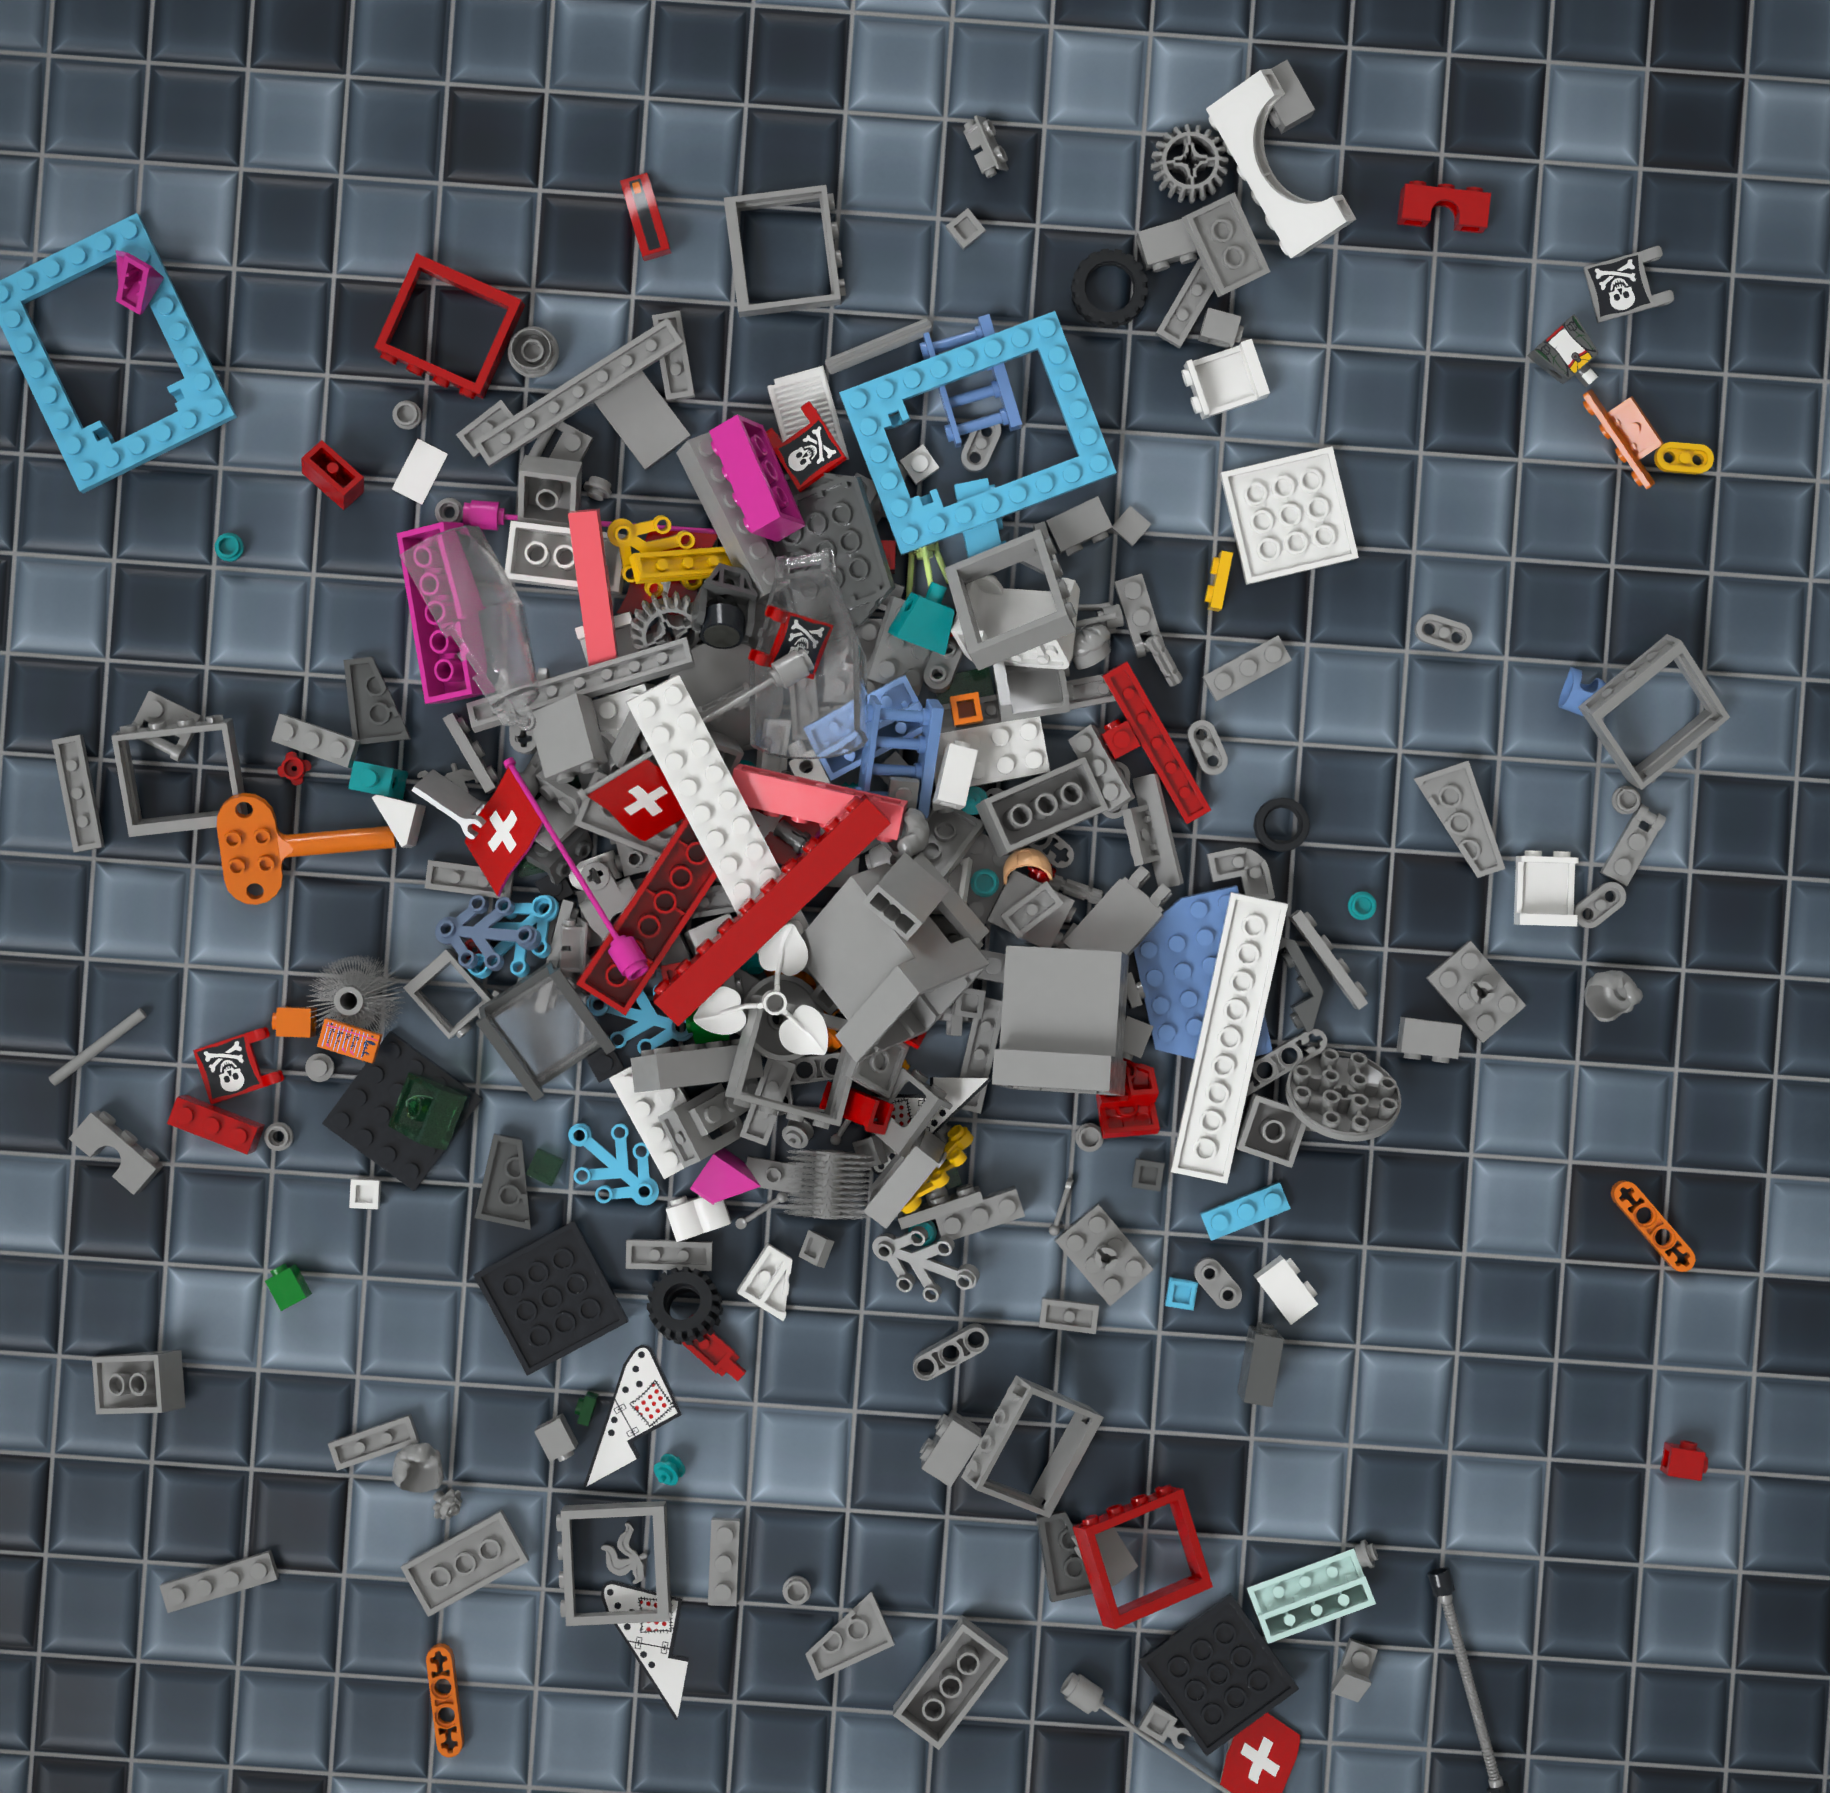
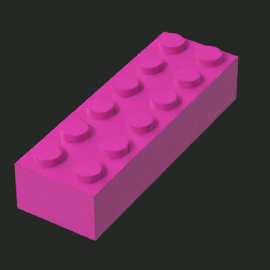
M440 522L396 533L425 704L449 703L492 693L464 524Z

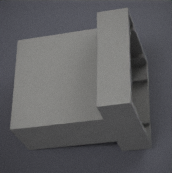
M888 863L852 875L801 935L808 949L806 967L848 1020L835 1036L856 1063L926 1033L989 965V962L969 937L950 943L930 917L906 941L862 903L891 869Z
M1006 946L999 1049H994L992 1084L1018 1090L1124 1096L1126 1061H1123L1129 956L1121 951Z

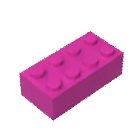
M737 414L709 431L713 440L711 442L712 449L722 461V473L732 485L734 490L732 493L733 499L742 509L745 516L743 523L750 533L778 542L806 526L762 424Z

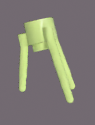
M938 542L908 553L906 599L913 590L915 555L917 560H923L928 587L931 581L933 582L930 558H933L934 555L945 582L949 584L944 569L946 565L940 553Z

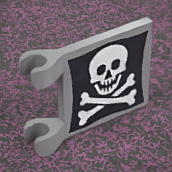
M1660 246L1651 247L1637 253L1583 268L1597 323L1665 306L1674 301L1672 290L1651 295L1643 263L1657 261L1662 257L1663 253Z

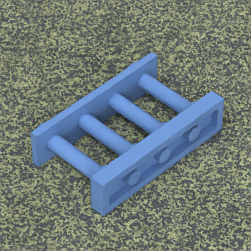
M990 314L978 317V326H975L974 330L932 342L929 332L923 333L924 342L919 343L923 359H929L936 356V353L963 346L995 334ZM1004 363L986 369L987 371L992 370L995 381H991V385L948 397L945 385L938 388L948 425H944L948 442L954 441L955 448L961 447V435L997 424L1008 425L1010 432L1021 429L1022 421ZM992 396L995 398L1000 397L1003 408L999 409L998 413L956 425L952 408Z
M870 695L869 704H865L863 712L866 729L858 787L853 789L887 796V791H870L872 775L919 779L916 809L920 810L925 815V818H928L944 708L938 699H927L926 707L922 708L921 711L881 708L882 704L876 695ZM879 720L920 722L923 726L922 735L917 738L877 736ZM875 748L916 750L919 753L918 763H914L913 766L874 763Z

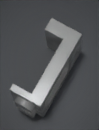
M901 1067L890 1098L880 1096L879 1099L892 1103L903 1086L910 1081L926 1095V1100L906 1127H902L890 1117L885 1135L874 1134L898 1155L906 1157L939 1108L942 1106L950 1110L953 1105L945 1099L947 1093L934 1084L930 1086L926 1083L928 1080L927 1076L917 1069L911 1072Z
M722 1083L703 1091L698 1096L658 1116L684 1168L707 1158L741 1138L740 1133L743 1123L739 1116L719 1127L722 1135L712 1140L708 1134L700 1135L688 1112L725 1091Z

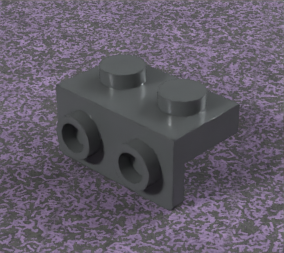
M580 827L562 842L576 866L583 858L589 855L594 847L588 830ZM535 843L525 855L528 862L547 872L551 882L556 885L572 871L558 847L553 851H549Z

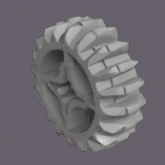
M1185 124L1183 133H1181L1177 126L1173 128V136L1167 132L1164 133L1163 139L1165 142L1158 141L1155 147L1159 151L1153 152L1151 156L1152 159L1157 161L1151 164V170L1159 171L1153 176V180H1163L1159 190L1163 191L1168 187L1170 189L1167 195L1168 198H1172L1174 193L1179 194V203L1183 202L1185 196H1188L1190 203H1194L1196 194L1201 201L1206 199V192L1214 195L1216 192L1215 186L1221 187L1223 184L1220 176H1226L1228 172L1225 167H1222L1228 163V158L1221 156L1226 151L1225 146L1216 147L1220 142V138L1217 136L1212 140L1209 139L1212 132L1210 129L1206 130L1204 135L1201 134L1200 125H1196L1194 132L1190 131L1189 124ZM1184 144L1181 156L1166 161L1168 153L1174 147ZM1194 144L1202 147L1210 157L1197 153ZM1187 155H1189L1191 164H1194L1191 174L1188 164H1184ZM1206 167H1212L1211 175L1205 181L1195 184L1196 173L1205 170ZM1169 170L1172 173L1181 174L1184 177L1185 184L1177 181L1170 174Z
M663 591L662 598L657 599V596L652 594V602L650 604L643 600L641 603L643 610L635 609L634 614L636 618L631 619L630 622L633 628L630 631V636L634 639L633 646L635 649L641 651L678 640L684 633L688 632L687 629L689 628L691 629L687 639L690 648L692 649L702 643L700 631L692 630L691 627L693 602L690 603L689 596L685 595L680 599L679 593L675 591L672 597H668L667 592ZM668 613H679V614L674 616V615H670V614H668ZM658 617V622L650 627L651 630L647 631L650 623ZM664 622L667 623L668 628H669V627L672 628V632H673V636H674V637L671 636V634H670L669 631L666 632V627H665Z

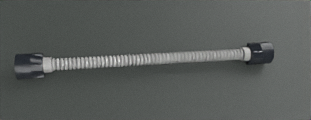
M1443 1567L1431 1570L1427 1573L1434 1597H1438L1439 1602L1443 1604L1442 1607L1443 1611H1445L1444 1614L1454 1646V1652L1456 1653V1659L1458 1660V1667L1461 1671L1460 1674L1476 1727V1733L1482 1748L1481 1751L1489 1776L1487 1793H1511L1508 1783L1506 1781L1503 1782L1502 1777L1499 1775L1473 1674L1469 1666L1470 1663L1467 1659V1652H1465V1645L1452 1603V1592L1455 1588L1450 1568Z

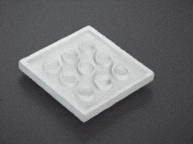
M1333 446L1220 473L1246 585L1359 558Z

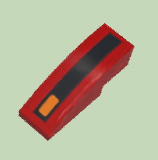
M648 173L621 180L620 183L644 262L671 254Z

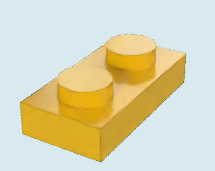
M1221 551L1218 557H1213L1210 574H1215L1213 585L1207 586L1204 600L1209 602L1208 610L1219 612L1222 609L1233 557L1232 552Z

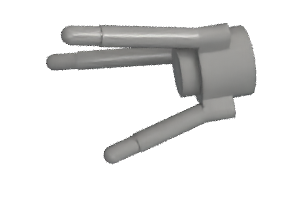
M1109 602L1102 604L1078 605V611H1101L1096 612L1097 617L1077 621L1076 627L1100 623L1108 628L1110 634L1117 633V627L1124 626L1119 604L1111 606Z

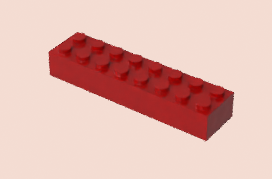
M686 816L613 925L618 936L634 937L648 960L646 963L649 968L648 971L641 977L631 981L626 976H622L608 953L611 947L610 943L614 940L610 932H608L576 983L625 1016L717 877Z

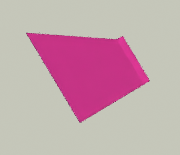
M116 250L118 278L116 302L141 315L144 313L164 277L152 266L130 253Z
M722 1148L712 1155L690 1187V1190L714 1205L716 1202L761 1186L741 1159L725 1148Z

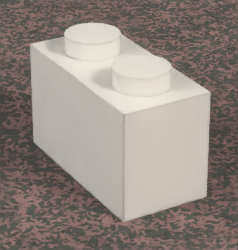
M1279 1255L1253 1276L1285 1319L1292 1325L1318 1305L1314 1299L1318 1294L1308 1281L1302 1283L1298 1278L1297 1274L1301 1271L1291 1258L1285 1260Z

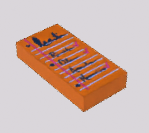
M325 1018L317 1047L374 1063L382 1034Z

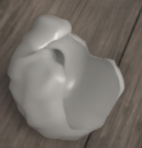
M907 808L904 813V825L900 838L890 843L880 841L892 853L894 858L899 859L904 852L913 857L926 848L930 829L925 815L920 810Z
M1610 970L1597 972L1588 980L1584 997L1586 1006L1600 1022H1610L1623 1013L1631 1012L1634 1005L1641 1002L1643 993L1637 988V985L1629 975L1622 971Z
M429 1443L410 1444L402 1448L394 1460L392 1470L394 1483L400 1489L410 1492L423 1493L438 1489L444 1479L440 1452L433 1449Z

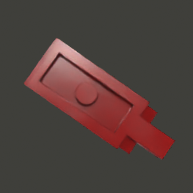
M715 1332L711 1336L708 1333L703 1336L705 1340L700 1343L697 1339L693 1340V1345H687L685 1342H682L688 1350L715 1374L718 1373L723 1377L727 1372L737 1382L744 1376L746 1370L736 1362L740 1356Z

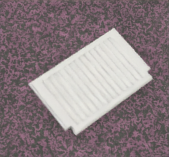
M824 366L774 379L775 385L767 386L783 442L810 424L801 410V406L810 401L813 407L817 409L847 460H849Z

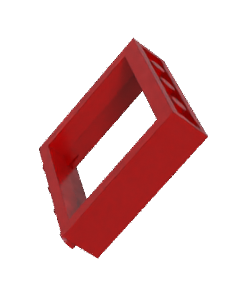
M416 253L374 348L381 353V359L393 365H396L397 361L406 364V370L422 377L423 373L433 376L432 381L442 387L448 388L451 384L460 388L458 393L467 398L469 397L474 400L475 396L484 399L525 304L517 297ZM421 272L507 310L475 383L389 345Z
M1171 1484L1164 1487L1158 1486L1154 1489L1155 1493L1134 1496L1130 1499L1131 1503L1110 1506L1106 1509L1107 1513L1100 1516L1097 1514L1086 1516V1519L1082 1520L1083 1523L1073 1526L1104 1627L1116 1630L1213 1587L1183 1488L1171 1487ZM1170 1503L1191 1576L1117 1607L1095 1534Z

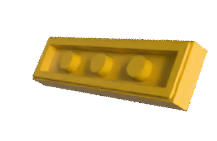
M724 547L633 553L629 557L636 584L707 579L719 563L732 566Z

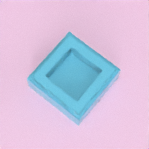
M1169 1277L1165 1306L1194 1311L1198 1282Z

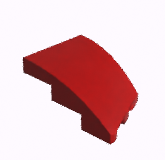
M1123 1058V1061H1126L1125 1095L1096 1094L1102 1138L1158 1134L1160 1126L1155 1102L1159 1090L1154 1068Z

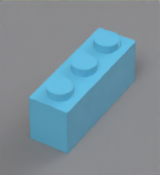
M988 478L955 484L956 503L994 489L995 485H989ZM1002 518L963 532L968 558L1006 543V540H1000L999 530L1003 529Z

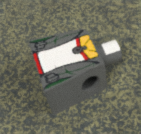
M1575 314L1527 355L1533 362L1562 384L1575 375L1586 388L1599 376L1588 364L1598 355V350Z

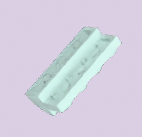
M1354 1549L1247 1588L1268 1644L1376 1604Z

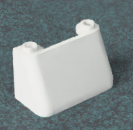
M992 574L966 584L982 642L1057 612L1051 591L1006 589L1002 587L997 577ZM1061 578L1060 581H1065L1070 593V597H1067L1066 601L1067 603H1072L1076 612V617L1072 618L1076 629L1080 588L1075 580ZM956 613L951 633L964 655L972 661L968 654ZM1075 632L1006 659L1004 664L1007 666L1066 669L1070 666L1073 657Z

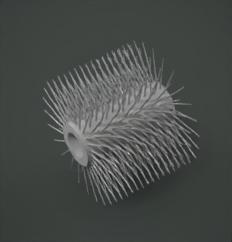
M351 956L352 969L349 960H339L338 964L336 963L332 966L334 967L333 969L330 968L332 970L330 974L325 972L327 974L326 976L324 975L326 979H320V982L325 985L314 991L319 993L317 997L319 999L311 1000L333 1002L309 1007L335 1004L325 1007L333 1008L315 1016L327 1014L323 1016L324 1019L331 1018L343 1021V1023L354 1024L356 1027L367 1028V1030H369L368 1026L370 1029L371 1026L373 1027V1023L377 1029L375 1032L380 1033L379 1031L385 1027L382 1022L385 1020L388 1023L389 1021L386 1019H392V1016H388L387 1013L397 1007L395 1005H398L400 1001H394V1005L390 1004L393 1000L404 997H383L401 992L378 994L389 991L381 990L401 981L386 984L391 981V978H385L384 975L378 976L377 974L379 971H384L386 967L375 971L377 966L374 963L371 966L372 963L368 957H366V962L362 956L363 963L359 956L357 958L354 956V960Z
M800 1149L797 1152L793 1150L787 1151L792 1154H803L804 1156L798 1157L799 1155L792 1156L791 1160L800 1161L796 1164L806 1166L798 1169V1167L791 1168L788 1171L799 1173L795 1175L796 1177L805 1178L804 1180L795 1179L788 1182V1184L799 1185L795 1187L798 1191L786 1194L787 1196L799 1197L795 1198L794 1202H789L793 1204L785 1206L786 1208L798 1209L788 1215L835 1220L843 1218L852 1219L854 1217L861 1219L868 1216L861 1213L852 1214L859 1212L862 1209L861 1207L866 1206L868 1203L850 1200L859 1201L862 1199V1195L870 1192L851 1188L860 1189L863 1187L861 1184L870 1181V1179L853 1176L862 1177L864 1174L861 1172L871 1169V1167L859 1166L866 1164V1162L857 1159L862 1157L865 1159L872 1158V1155L824 1149L803 1151V1149ZM793 1162L786 1163L787 1165H796ZM787 1174L785 1176L792 1177V1174Z

